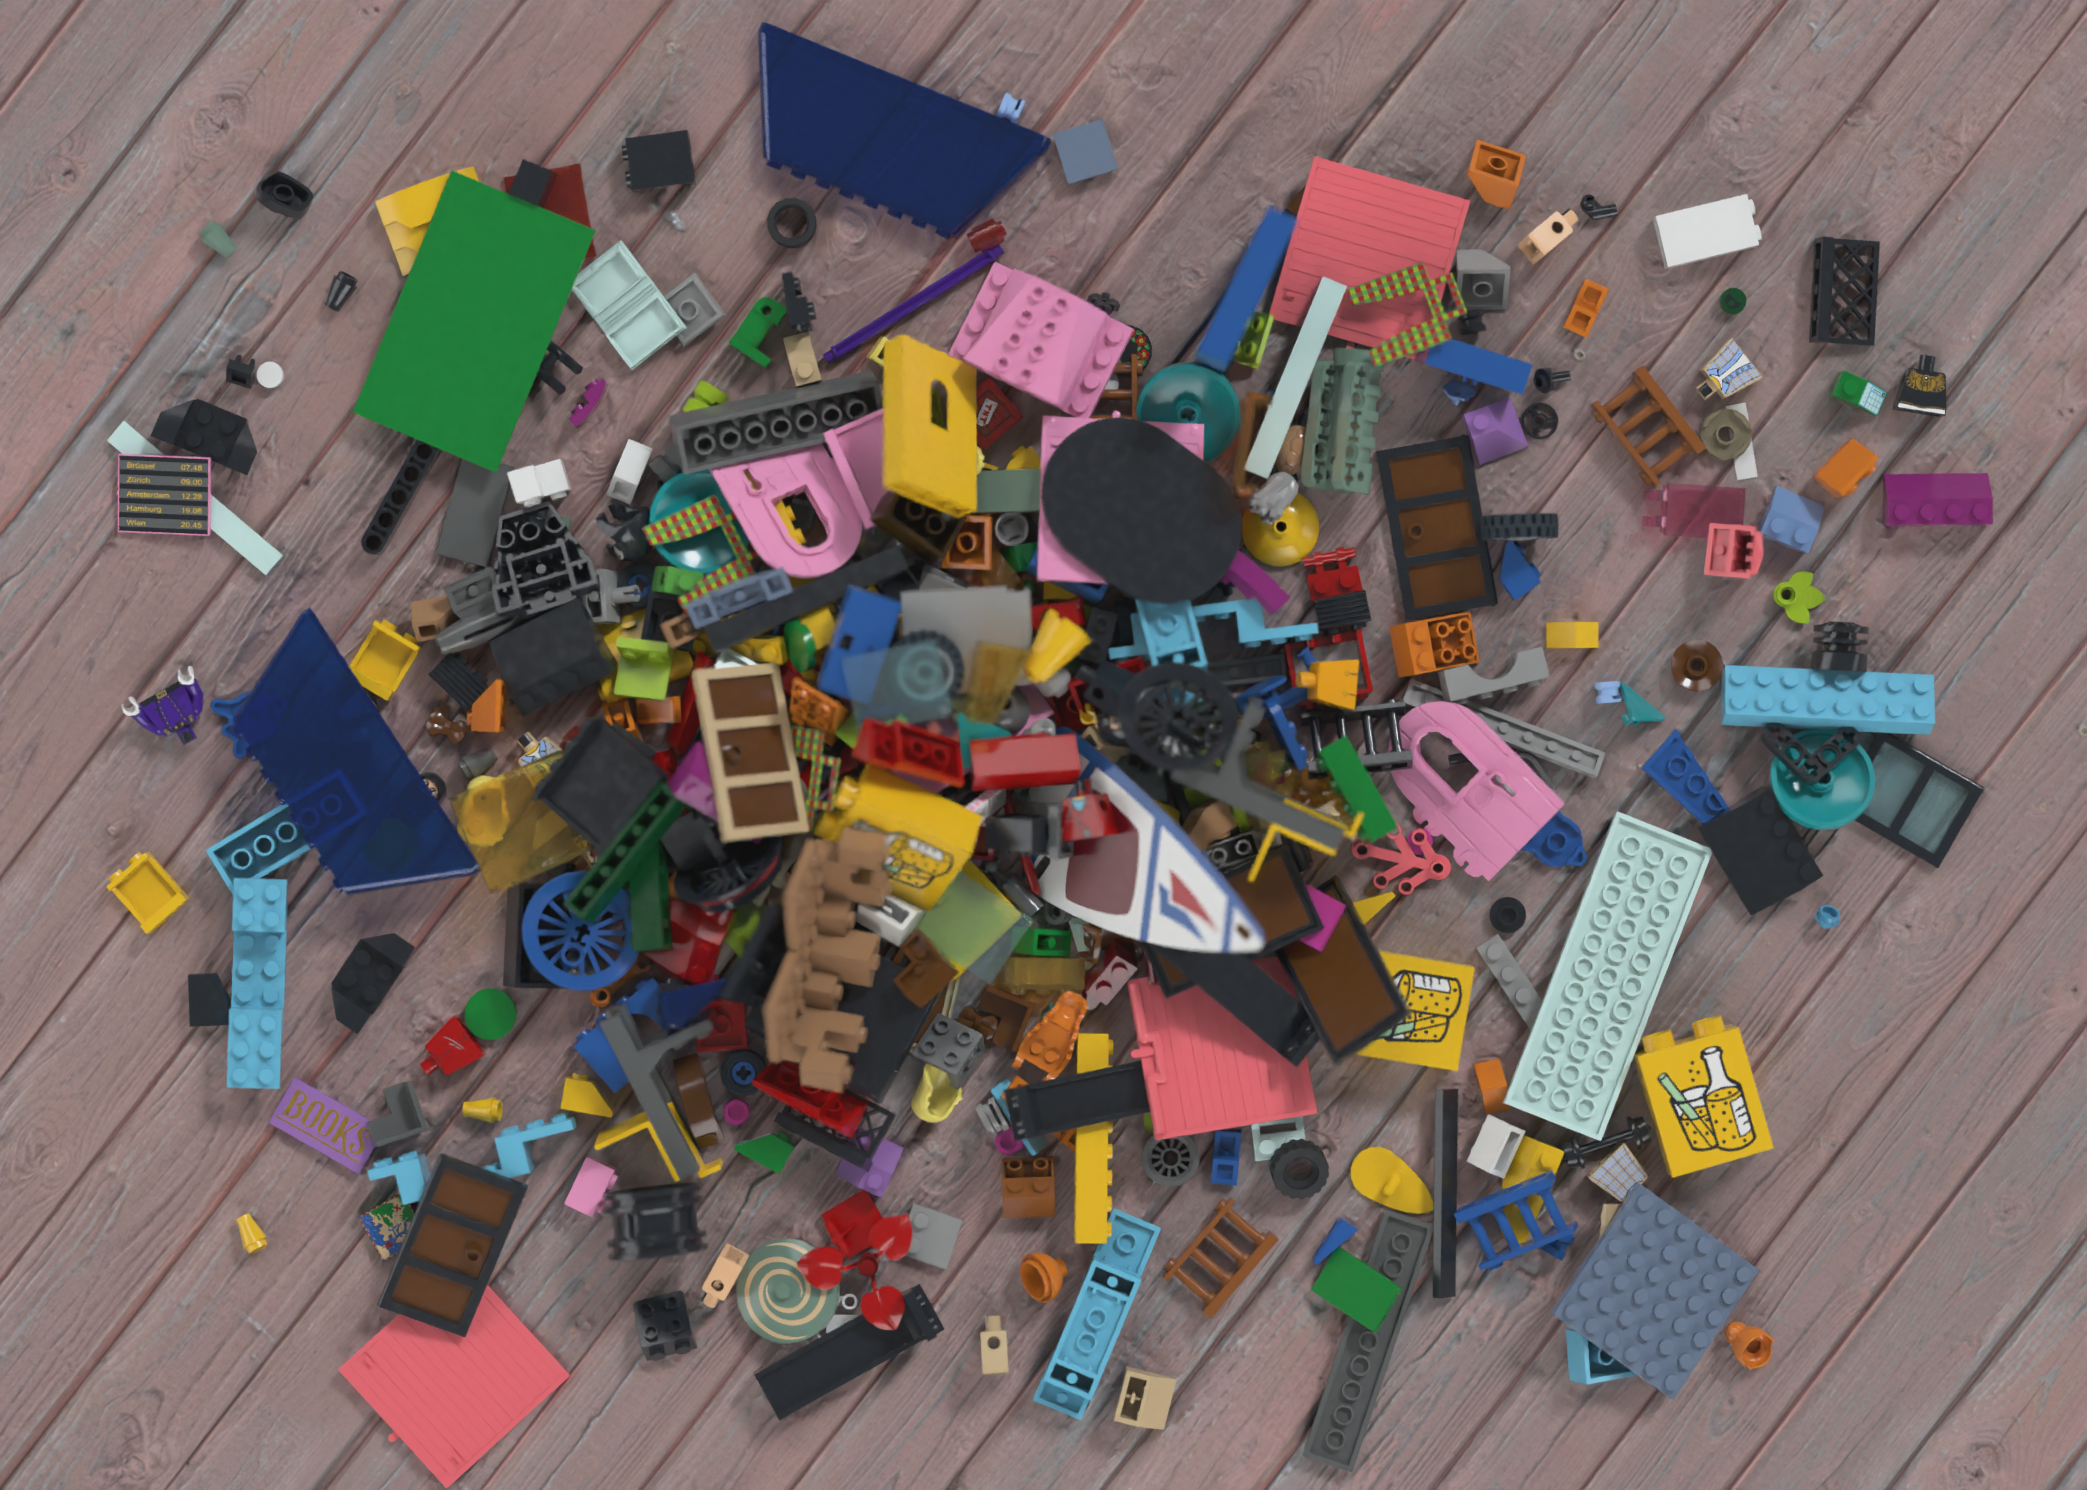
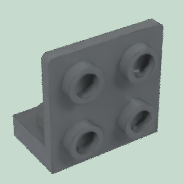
M1027 802L1026 814L1048 815L1049 839L1047 842V853H1034V855H1047L1049 859L1074 857V840L1063 841L1062 839L1063 804Z
M938 1013L912 1053L914 1057L946 1072L950 1086L959 1090L984 1052L985 1044L983 1034Z

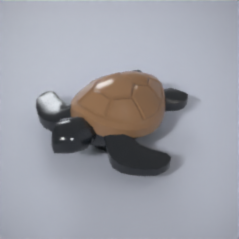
M1308 411L1302 413L1299 417L1298 425H1293L1291 422L1270 475L1277 472H1286L1298 483L1297 472L1302 470Z

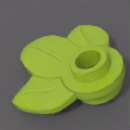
M1797 572L1792 575L1788 582L1779 583L1773 591V598L1776 604L1784 607L1787 617L1797 623H1809L1810 615L1808 609H1812L1825 601L1823 594L1815 587L1810 586L1813 580V573ZM1783 590L1790 592L1789 599L1785 600L1782 598Z

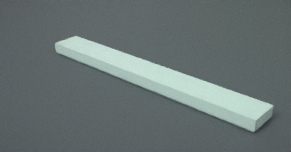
M1322 277L1243 470L1268 480L1347 286Z
M123 421L107 440L122 454L165 455L126 421ZM212 495L211 529L262 573L268 575L284 555Z

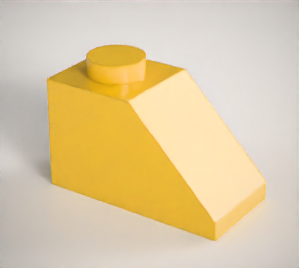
M573 1073L572 1077H566L560 1109L610 1118L614 1116V1108L595 1081L588 1080V1075Z

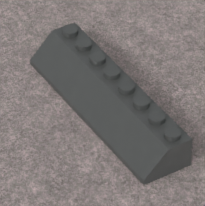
M870 370L669 416L674 444L682 472L685 475L825 443L827 441L823 433L832 429H838L883 407L878 379Z

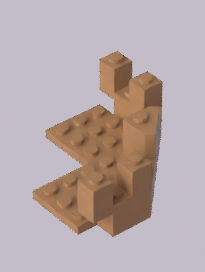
M845 827L839 843L816 839V841L807 840L784 896L788 953L765 1007L768 1053L770 1062L780 1063V1060L783 1059L801 1063L800 1077L802 1085L842 1092L845 1082L849 1083L851 1080L852 1067H849L848 1055L828 1052L829 1048L857 1053L860 1043H865L867 1037V1028L864 1027L863 1016L838 1012L837 1008L838 1002L843 995L842 982L872 987L875 970L879 966L880 955H878L881 935L851 928L854 927L856 912H854L856 902L883 906L886 896L890 897L893 883L889 881V870L881 869L883 862L888 861L890 856V846L887 845V837L883 833Z

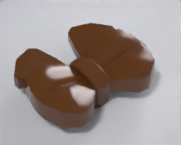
M447 705L437 706L433 709L434 713L427 720V733L433 737L442 734L448 737L451 744H460L467 734V714L461 711L451 722L447 720L449 707Z
M965 1006L960 1011L957 1022L971 1029L978 1030L977 1032L983 1034L985 1045L991 1042L998 1027V1019L995 1015L990 1014L983 1017L981 1014H977L972 1006Z

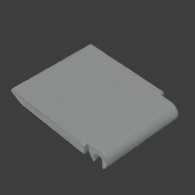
M1006 586L901 592L903 636L905 635L906 637L913 631L916 633L920 632V630L928 632L933 630L937 631L938 634L946 635L958 647L964 662V679L958 693L1011 691V685L1033 683L1024 676L1026 670L1023 669L1033 644L1029 588H1025L1024 591H1015V589L1007 590ZM922 665L919 667L918 672L922 675H928L932 672V668L929 665Z

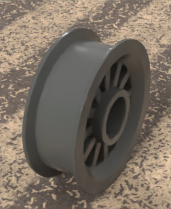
M1153 1133L1143 1146L1142 1163L1145 1172L1154 1182L1167 1187L1179 1186L1189 1181L1197 1171L1199 1151L1190 1135L1170 1138V1146H1167L1164 1139L1155 1140ZM1174 1139L1180 1140L1174 1147ZM1161 1141L1164 1148L1162 1149L1156 1144ZM1183 1143L1187 1146L1182 1150H1178ZM1153 1148L1159 1151L1160 1154L1152 1153ZM1169 1150H1173L1178 1154V1159L1173 1164H1167L1163 1160L1164 1153ZM1188 1151H1189V1153H1190V1157H1189V1156H1181L1182 1154H1184V1153H1186V1152H1188ZM1151 1158H1160V1160L1152 1163ZM1181 1160L1189 1161L1188 1166L1183 1164ZM1160 1164H1163L1158 1171L1154 1168ZM1179 1165L1185 1170L1180 1173L1177 1166ZM1165 1168H1168L1167 1176L1162 1174ZM1171 1168H1174L1177 1175L1171 1176Z

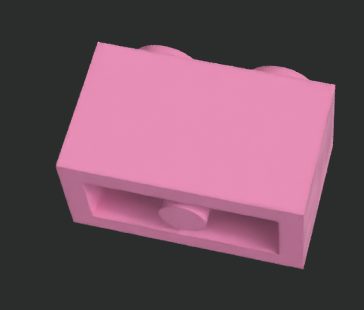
M588 1155L564 1204L590 1217H593L596 1212L601 1213L607 1201L602 1199V1194L606 1192L607 1188L613 1189L618 1178L614 1174L617 1168Z

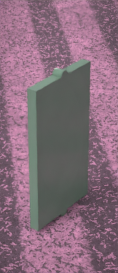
M1040 469L981 471L977 475V511H974V514L1039 512Z

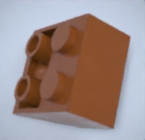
M1054 1156L1002 1158L1003 1218L1056 1217Z

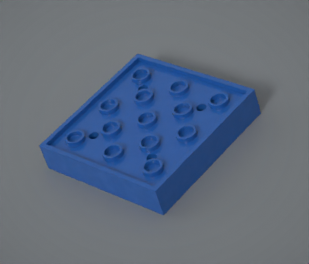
M1269 206L1197 352L1194 363L1207 365L1223 374L1298 220Z

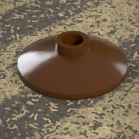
M1690 640L1681 644L1675 650L1671 659V672L1675 681L1689 691L1697 692L1711 688L1718 682L1723 671V660L1720 652L1714 645L1704 640ZM1695 660L1700 663V668L1697 671L1691 668V663Z

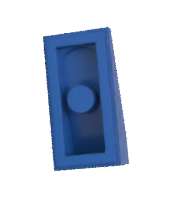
M1338 1217L1313 1255V1263L1316 1265L1350 1238L1358 1230L1357 1227L1342 1217Z

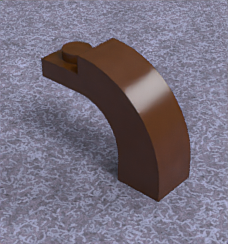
M698 1053L673 1060L684 1109L699 1148L702 1149L725 1142Z

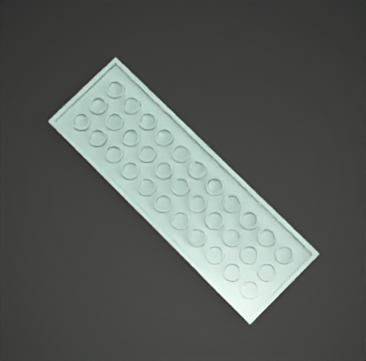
M1615 811L1503 1103L1598 1141L1602 1140L1712 855L1710 848Z

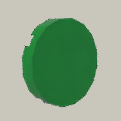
M801 620L786 623L784 641L792 665L800 672L814 669L817 662L816 658L813 659L816 645L808 626L801 624Z
M486 988L476 992L469 999L465 1007L464 1018L467 1027L474 1035L486 1040H495L504 1037L512 1030L516 1022L517 1009L514 1001L506 992L496 988Z

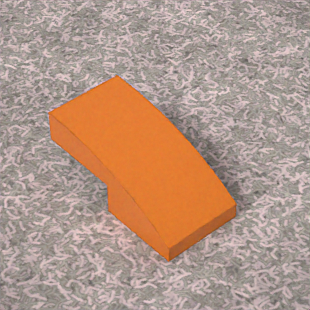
M1585 278L1563 328L1587 338L1609 288Z

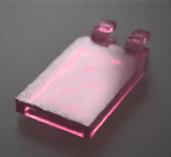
M1667 483V486H1663L1662 490H1644V501H1661L1662 505L1661 516H1643L1642 526L1660 527V533H1664L1663 535L1708 538L1710 523L1743 525L1746 488Z

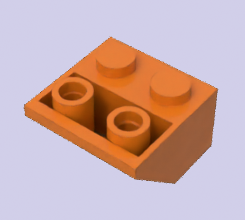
M1851 438L1812 477L1833 498L1841 496L1844 498L1850 496L1859 487L1856 482L1860 478H1867L1877 468L1875 462L1879 458L1862 444Z

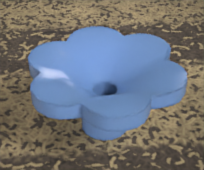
M1456 380L1449 381L1442 388L1447 397L1452 399V404L1457 406L1461 405L1462 401H1468L1469 398L1474 397L1476 393L1469 383H1460Z

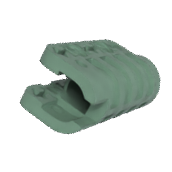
M1334 348L1333 361L1319 360L1314 366L1301 470L1302 483L1308 488L1350 494L1351 491L1370 495L1373 464H1369L1371 450H1375L1376 438L1372 437L1374 424H1378L1379 412H1376L1377 398H1381L1382 394L1379 378L1380 372H1384L1385 364L1374 367L1369 350ZM1322 393H1324V402H1323V404L1321 403V394H1322ZM1316 444L1318 445V453H1317V456L1315 455V446H1316Z

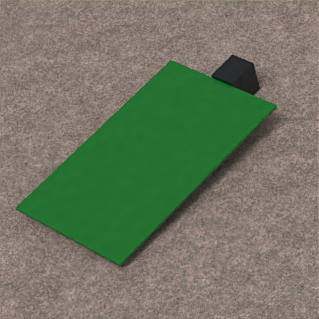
M522 159L509 194L451 170L353 413L497 473L596 231L544 209L558 175L557 173Z

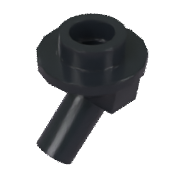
M1540 368L1535 371L1533 382L1541 393L1546 394L1554 390V383L1571 381L1570 370L1552 373L1551 368Z

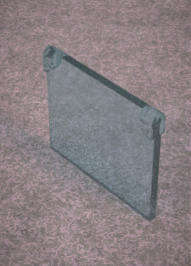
M935 639L842 658L858 733L866 718L889 725L894 719L911 724L952 715L953 710L950 705Z
M959 870L931 911L926 912L915 930L919 928L936 943L945 955L991 985L1024 933L1032 924L1033 919Z

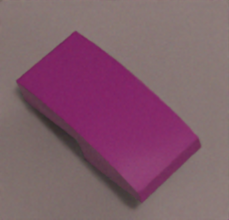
M596 378L585 386L587 391L583 396L589 403L587 405H584V403L579 404L571 411L573 416L569 418L577 429L593 414L603 399L608 387L605 379L602 378L599 381Z

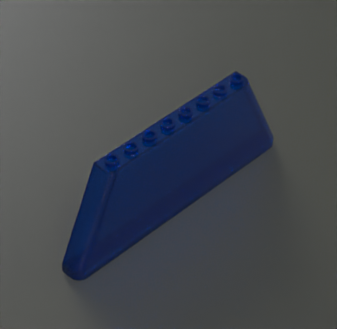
M761 22L758 30L762 148L763 159L767 160L766 165L776 170H781V167L791 170L790 175L798 179L805 180L806 177L816 180L814 185L829 190L831 186L840 190L838 194L845 198L853 200L854 196L864 200L862 204L875 210H877L878 206L888 209L887 214L901 220L902 216L912 219V225L925 229L926 226L936 229L935 234L949 239L951 235L957 237L1048 151L1051 139L1040 133L774 25Z
M309 607L303 611L232 719L234 725L231 728L239 740L245 739L249 745L245 749L253 761L259 760L263 767L260 770L262 776L268 784L273 782L278 789L274 794L282 806L287 803L292 812L288 814L296 827L301 825L306 832L303 838L311 850L316 848L321 855L317 859L325 871L330 869L335 878L332 882L339 893L345 891L347 895L475 876L483 869L312 608Z

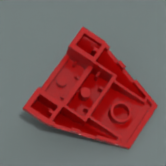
M670 899L673 950L640 954L672 979H681V985H686L687 990L712 999L719 975L715 974L720 951L724 939L731 932L736 910L732 909L717 913L706 912L700 909L697 904L687 903L681 899Z

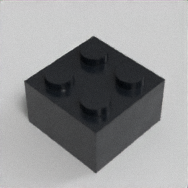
M1008 813L986 817V849H995L996 854L1003 855L1011 854V852H1019V856H1034V853H1047V842L1049 839L1048 815Z

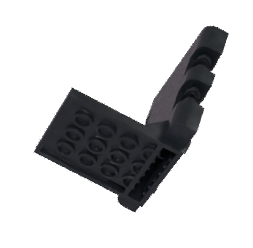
M772 902L769 903L720 994L721 997L728 1001L754 1006L745 1022L744 1028L767 1040L765 1007L788 953L785 906ZM863 925L859 929V931L869 932L870 930ZM882 936L878 951L880 962L878 969L875 970L873 986L868 987L842 982L843 995L838 1002L837 1008L838 1012L863 1016L864 1027L867 1028L865 1043H860L857 1053L829 1048L828 1051L848 1055L849 1067H852V1070L856 1063H858L852 1073L848 1087L879 1104H882L942 990L938 992L923 1008H920L907 998L893 980L911 963V960L904 954L900 964L893 961L900 947L892 944V942Z

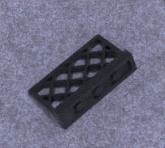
M1819 237L1815 239L1809 343L1874 346L1879 241L1837 239L1833 237ZM1835 244L1843 245L1850 253L1841 262L1834 255ZM1863 246L1872 247V257L1866 264L1857 254ZM1852 256L1861 266L1853 276L1843 266ZM1838 269L1848 278L1840 288L1833 281V274ZM1863 271L1870 277V285L1865 289L1855 280ZM1850 283L1860 292L1852 301L1842 292ZM1837 295L1847 305L1838 314L1832 308V300ZM1862 297L1869 303V310L1863 316L1854 306ZM1849 309L1858 318L1850 328L1841 319V316ZM1836 321L1845 330L1839 338L1830 337V326ZM1861 322L1868 329L1867 340L1858 339L1853 333V330ZM1849 335L1852 339H1847L1845 337Z
M846 1089L847 1094L868 1102V1107L874 1109L871 1111L866 1109L862 1118L866 1117L869 1130L854 1134L852 1138L854 1145L848 1143L852 1141L847 1137L843 1139L838 1138L836 1131L831 1129V1134L826 1131L830 1128L815 1126L814 1120L804 1114L796 1116L790 1113L792 1108L787 1105L782 1113L778 1112L774 1121L779 1126L869 1172L873 1164L871 1160L896 1117V1114ZM882 1113L887 1116L882 1126L872 1127L871 1115ZM871 1135L873 1143L869 1151L865 1152L859 1148L857 1139Z

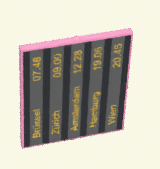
M118 454V532L211 535V457Z

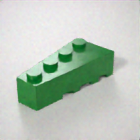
M1347 736L1316 752L1318 758L1315 760L1322 772L1326 771L1331 781L1328 783L1334 794L1339 795L1343 803L1341 806L1347 817L1351 818L1354 824L1359 812L1364 813L1356 832L1364 845L1372 843L1398 828Z

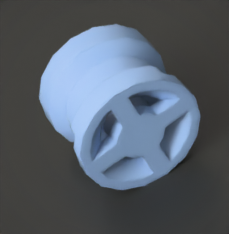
M1006 93L998 110L997 117L1010 119V122L1016 125L1026 101L1023 99L1016 100L1012 98L1011 94Z
M1620 681L1594 683L1595 689L1598 690L1596 704L1622 702V698L1618 693Z

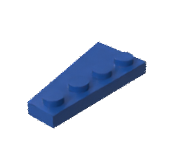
M1675 729L1641 766V769L1703 824L1727 809L1728 805L1718 790L1714 788L1704 769L1702 770L1694 758L1695 756L1681 739L1677 729Z

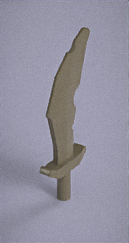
M800 779L803 798L808 800V789L804 781ZM815 810L811 832L782 835L783 843L780 851L782 857L781 870L773 883L752 900L755 905L762 906L773 885L779 889L788 888L790 882L783 879L790 866L801 856L807 840L814 841L815 835L813 830L817 821Z

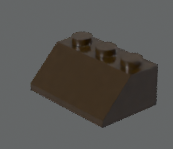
M889 489L878 502L869 520L925 562L931 564L945 559L967 517L964 515L956 518Z

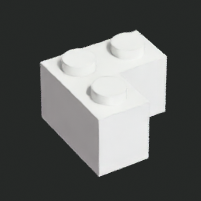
M561 459L538 466H527L507 473L516 503L527 508L541 504V499L550 496L552 500L566 497V491L571 490L564 463Z

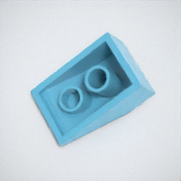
M1572 1328L1566 1329L1569 1381L1587 1385L1637 1376Z

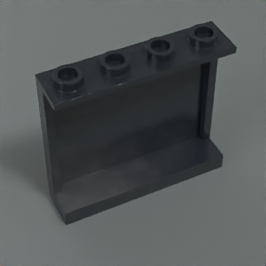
M602 716L588 717L581 723L579 734L565 745V753L551 764L549 768L551 772L546 779L543 778L535 786L534 790L536 792L531 799L544 802L595 847L593 853L600 858L660 781L666 782L670 775Z

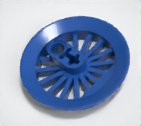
M586 871L566 873L545 883L530 900L522 924L524 947L534 967L554 984L579 991L595 990L614 983L631 968L639 952L633 951L630 943L632 921L629 919L628 909L631 906L630 895L623 887L596 921L606 912L615 916L597 924L581 920L567 907L570 918L553 901L562 895L565 902L588 873ZM548 905L564 922L544 915L542 911ZM541 920L563 930H538V922ZM622 920L624 930H598ZM582 927L585 929L584 933L586 935L579 942L576 939L579 934L578 930ZM538 936H565L543 946H540ZM600 937H624L623 947ZM564 944L563 948L550 961L543 953L546 950ZM597 944L619 952L618 959L614 961ZM592 949L610 967L601 972ZM570 950L576 952L578 961L569 962L565 958V952ZM586 954L595 974L585 976L584 958ZM558 959L564 968L563 971L553 965ZM579 967V976L568 973L569 970Z

